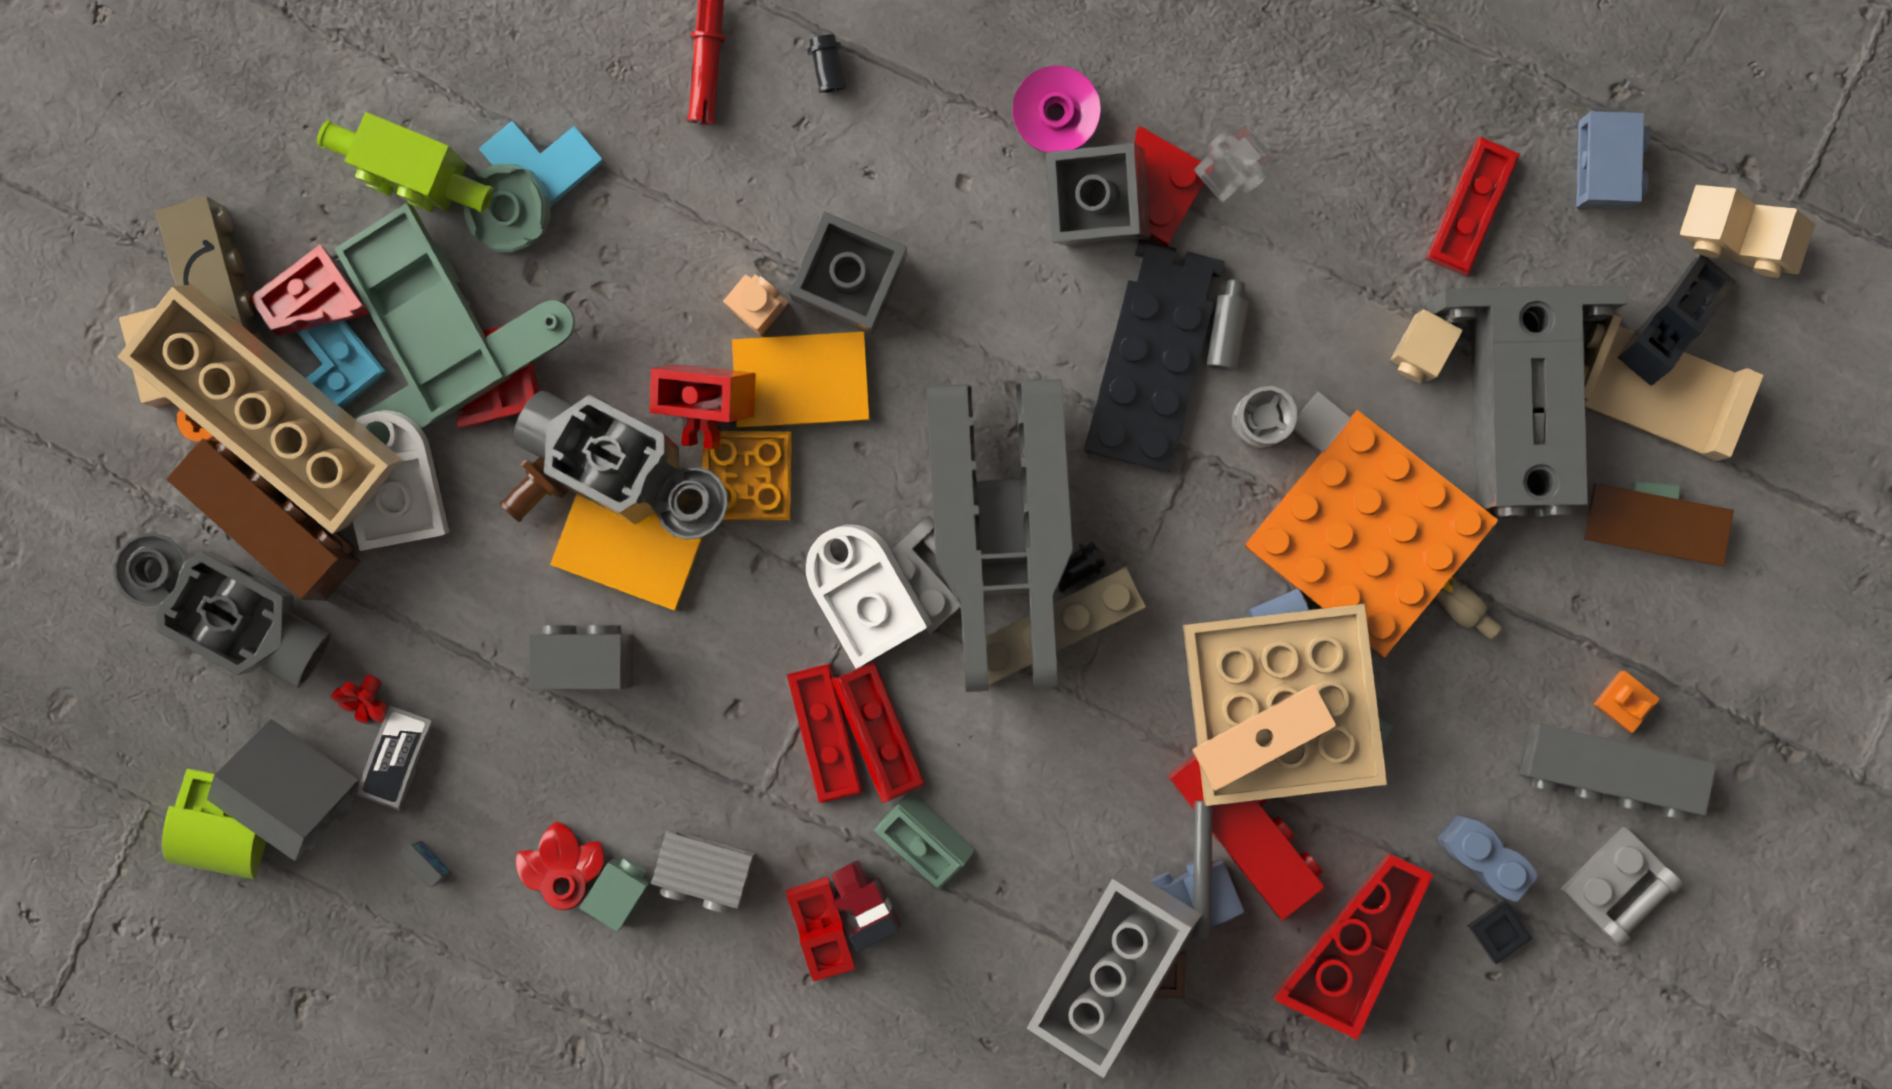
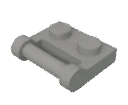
M928 516L900 541L891 552L933 624L926 628L931 634L959 609L960 605L954 594L913 551V548L923 541L935 554L934 520Z
M1621 827L1560 889L1613 943L1621 948L1630 939L1628 934L1669 893L1675 894L1684 884L1628 828ZM1649 872L1656 880L1613 921L1606 913Z

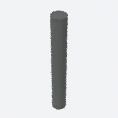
M1204 800L1195 801L1193 909L1201 913L1202 916L1192 931V937L1210 938L1213 805L1206 806Z

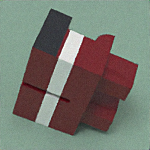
M859 859L831 874L840 893V896L836 898L833 904L840 910L851 909L859 924L849 935L856 952L899 931L901 922L879 878L876 877L869 881Z

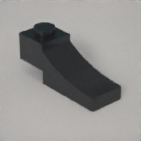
M1699 255L1692 261L1660 305L1643 325L1635 331L1617 358L1650 386L1654 385L1674 368L1688 345L1703 332L1736 281L1708 257Z

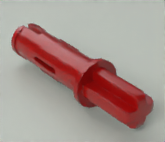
M698 0L696 29L691 32L690 36L694 40L689 115L687 116V122L696 124L700 121V125H715L720 46L726 39V36L721 34L724 0Z

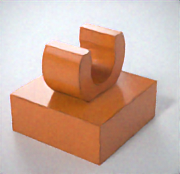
M1619 671L1593 705L1627 733H1634L1660 698L1626 671Z

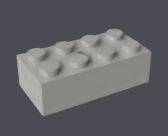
M1124 866L1112 878L1026 1029L1104 1078L1123 1051L1202 914Z

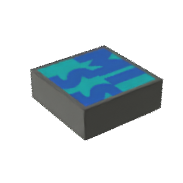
M422 841L411 844L400 855V859L427 887L432 888L440 884L451 873Z

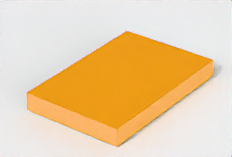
M864 332L732 339L733 369L756 373L754 417L737 420L738 429L870 421Z
M576 494L550 565L676 611L703 537L687 540L673 536L662 527L656 512L635 525Z

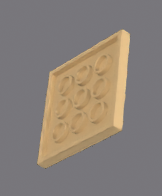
M1365 604L1183 625L1197 746L1311 685H1315L1336 724V727L1216 791L1212 789L1200 766L1203 798L1206 806L1387 785ZM1262 729L1256 734L1258 745L1264 746L1269 742L1270 734L1268 730Z

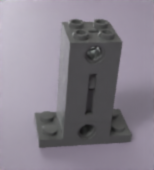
M1627 286L1444 289L1427 301V311L1454 326L1466 325L1467 320H1471L1475 502L1486 511L1489 510V513L1495 518L1506 519L1528 516V510H1534V518H1556L1563 515H1573V507L1588 504L1583 324L1598 323L1600 318L1611 317L1614 310L1628 304ZM1523 320L1528 324L1529 330L1523 325ZM1527 478H1529L1533 484L1532 493L1527 487Z

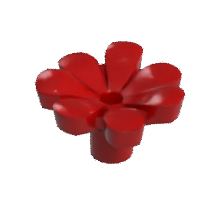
M366 675L360 687L354 683L346 682L342 688H336L330 695L332 700L339 702L338 706L348 712L355 710L354 718L358 722L367 724L371 717L376 722L383 723L387 714V705L384 702L377 701L375 696L382 685V682L375 676Z

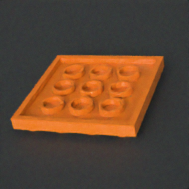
M1356 410L1351 416V420L1327 449L1321 452L1246 542L1244 548L1295 589L1299 588L1300 592L1320 609L1365 604L1370 649L1384 659L1494 527L1498 519L1364 414Z

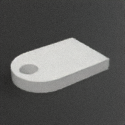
M389 410L372 412L356 419L368 431L373 422L384 423L390 431V439L386 445L403 459L353 520L359 550L379 548L449 533L430 445L421 427L408 416Z
M853 524L839 526L823 533L811 546L806 560V577L809 587L856 669L933 625L890 548L873 530ZM835 538L845 542L848 547L849 553L845 562L837 561L831 554L830 545Z

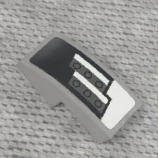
M392 706L389 707L365 766L357 796L398 811L400 810L416 775L417 761L433 728L432 720Z

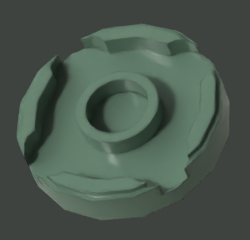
M495 164L481 170L474 177L476 178L474 181L485 186H491L494 189L491 203L484 214L464 205L465 220L470 232L477 240H481L485 245L489 246L488 248L496 252H519L533 246L545 234L551 218V201L544 183L533 171L517 164Z

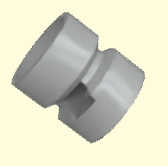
M1274 386L1259 387L1248 393L1235 406L1232 415V428L1237 438L1245 445L1255 449L1269 448L1286 439L1294 430L1297 422V407L1292 397L1283 389Z

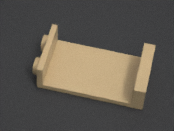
M1613 315L1602 320L1601 323L1596 322L1593 325L1585 343V347L1590 349L1584 363L1586 409L1715 461L1732 457L1762 381L1763 374L1748 368L1732 372L1684 352L1674 368L1654 385L1650 386L1617 358L1635 333L1619 326L1622 317Z

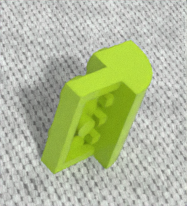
M187 769L175 807L169 806L166 814L162 836L164 859L167 863L255 880L267 841L207 800L215 774Z

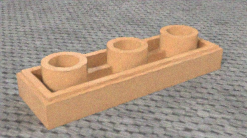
M1311 685L1193 748L1192 751L1212 789L1216 791L1336 727V724L1315 685ZM1262 729L1268 730L1270 734V740L1264 746H1260L1256 742V734Z

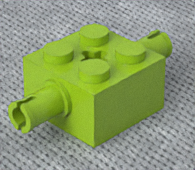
M368 112L364 113L357 132L336 125L329 120H326L319 130L317 146L345 156L344 162L357 171L354 178L366 183V187L378 193L391 197L393 191H397L396 195L407 200L406 203L412 204L415 208L427 213H432L434 207L448 212L452 201H455L484 214L491 203L494 189L491 186H485L464 177L463 174L468 164L446 144Z

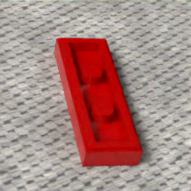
M1482 137L1476 140L1426 256V260L1465 277L1469 275L1520 153Z
M875 662L832 679L831 681L881 802H888L924 786L925 782Z
M830 663L786 674L819 804L862 793L840 700L831 681L834 677Z

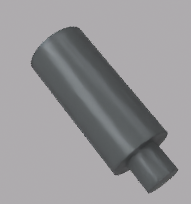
M1228 280L1226 294L1218 295L1207 359L1208 367L1238 371L1250 300L1243 298L1244 282Z

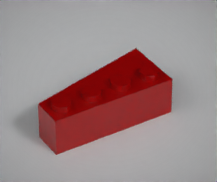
M1387 852L1273 993V999L1358 1040L1433 874Z

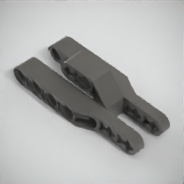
M1061 379L1016 382L1021 479L977 481L971 385L927 386L936 565L961 607L966 692L989 691L984 597L1028 595L1034 689L1057 688L1058 685L1053 597L1073 550Z

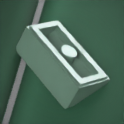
M911 791L897 803L873 830L938 890L967 862L974 852V848Z

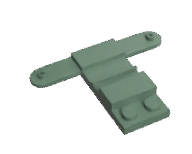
M404 204L335 248L337 255L409 384L357 416L355 420L372 412L389 410L408 416L423 430L434 422H440L510 379L511 375L560 346L571 337L575 329V318L572 310L560 301L548 300L540 303L486 337L469 307L471 305L470 302L465 300L457 286L462 282L440 244L433 242L412 204ZM373 422L369 431L386 445L390 439L388 427L382 422Z

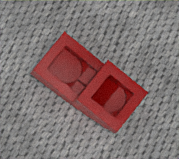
M829 876L786 889V897L800 935V945L812 981L815 982L855 970V963L839 908L833 904L836 898Z

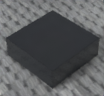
M1504 900L1467 925L1495 964L1532 939L1511 907Z

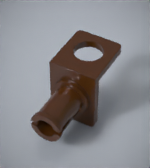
M540 457L535 462L524 459L520 463L527 470L525 473L528 476L499 503L518 522H521L523 517L546 494L550 497L554 495L562 498L569 491V489L561 486L544 473L545 460Z

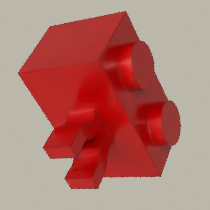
M681 364L651 368L649 413L687 417V424L682 432V446L697 445V434L701 430L705 437L704 448L720 447V432L716 421L733 422L754 417L756 373Z

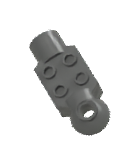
M543 390L536 393L522 409L514 429L515 444L544 459V473L561 486L635 525L656 512L663 528L673 536L687 540L706 536L713 532L723 521L728 502L727 491L721 479L710 470L699 467L679 469V447L664 433L591 395H587L573 405ZM695 497H702L703 503L699 511L687 515L688 503Z
M157 533L139 534L127 540L117 551L113 563L114 581L120 593L131 602L143 606L158 605V610L156 611V631L235 675L250 673L260 667L289 684L300 688L310 677L328 646L331 637L330 633L293 613L294 596L215 552H201L187 560L178 544L171 538ZM153 557L162 565L161 576L154 582L148 579L145 574V565Z

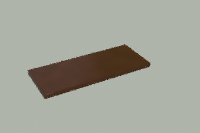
M1594 483L1584 540L1724 567L1734 510Z

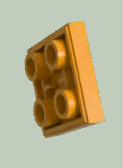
M719 431L720 447L714 449L704 448L705 437L703 434L702 468L710 470L720 478L727 491L728 507L723 520L791 521L792 432Z

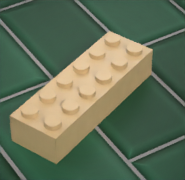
M193 285L171 287L118 355L121 361L332 534L348 527L403 460Z

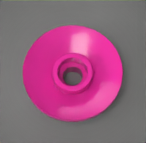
M1058 65L1043 67L1028 75L1019 85L1012 106L1013 121L1020 136L1030 146L1045 153L1078 149L1084 145L1094 134L1099 123L1101 111L1098 93L1090 80L1075 69ZM1051 107L1061 108L1064 112L1063 118L1057 121L1050 119L1047 111Z

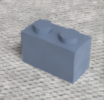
M1590 111L1579 120L1576 208L1629 210L1642 202V197H1645L1647 194L1649 183L1648 173L1643 171V154L1647 152L1650 141L1649 128L1644 127V113Z

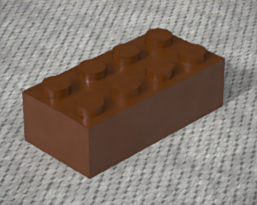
M202 438L166 478L169 483L301 600L326 601L361 562L351 553L355 546L339 532L331 534L325 530L315 519L220 441L216 442Z

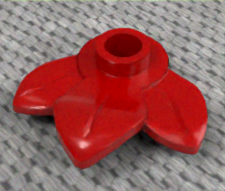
M554 822L544 832L539 843V851H519L516 855V869L524 885L529 889L542 892L546 903L560 911L574 909L583 901L587 892V884L600 875L604 865V850L601 842H589L580 846L574 833L560 822ZM562 880H569V891L564 895H558L556 890L558 883Z

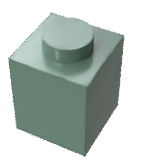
M626 857L622 861L616 858L612 859L607 863L580 906V909L618 932L624 927L651 884V880L644 877L646 869Z

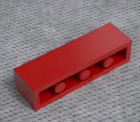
M1193 754L1170 772L1167 777L1195 811V801L1204 800L1200 764ZM1266 799L1213 805V836L1275 915L1282 921L1325 888L1317 878L1323 873L1318 864L1308 852L1305 851L1299 855L1289 841L1295 837L1292 831L1279 816L1271 820L1261 807L1267 802Z

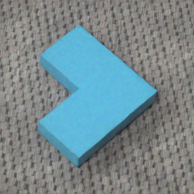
M513 121L479 148L492 165L517 164L533 171L544 183L551 201V207L604 163L603 159L575 126L541 154Z
M347 320L297 331L323 364L306 379L342 409L388 373Z

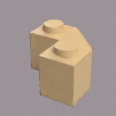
M1696 185L1680 236L1694 246L1693 251L1700 255L1711 258L1722 257L1752 267L1753 271L1760 275L1778 278L1781 272L1799 275L1815 224L1798 209L1755 205L1734 188Z

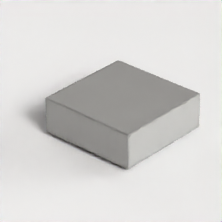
M1316 392L1297 415V422L1293 431L1321 453L1327 449L1351 418L1320 392Z

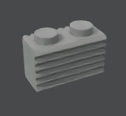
M670 829L664 836L651 884L661 887L659 894L662 896L685 901L686 896L691 895L704 899L702 906L707 909L728 913L730 907L738 909L741 905L755 853Z

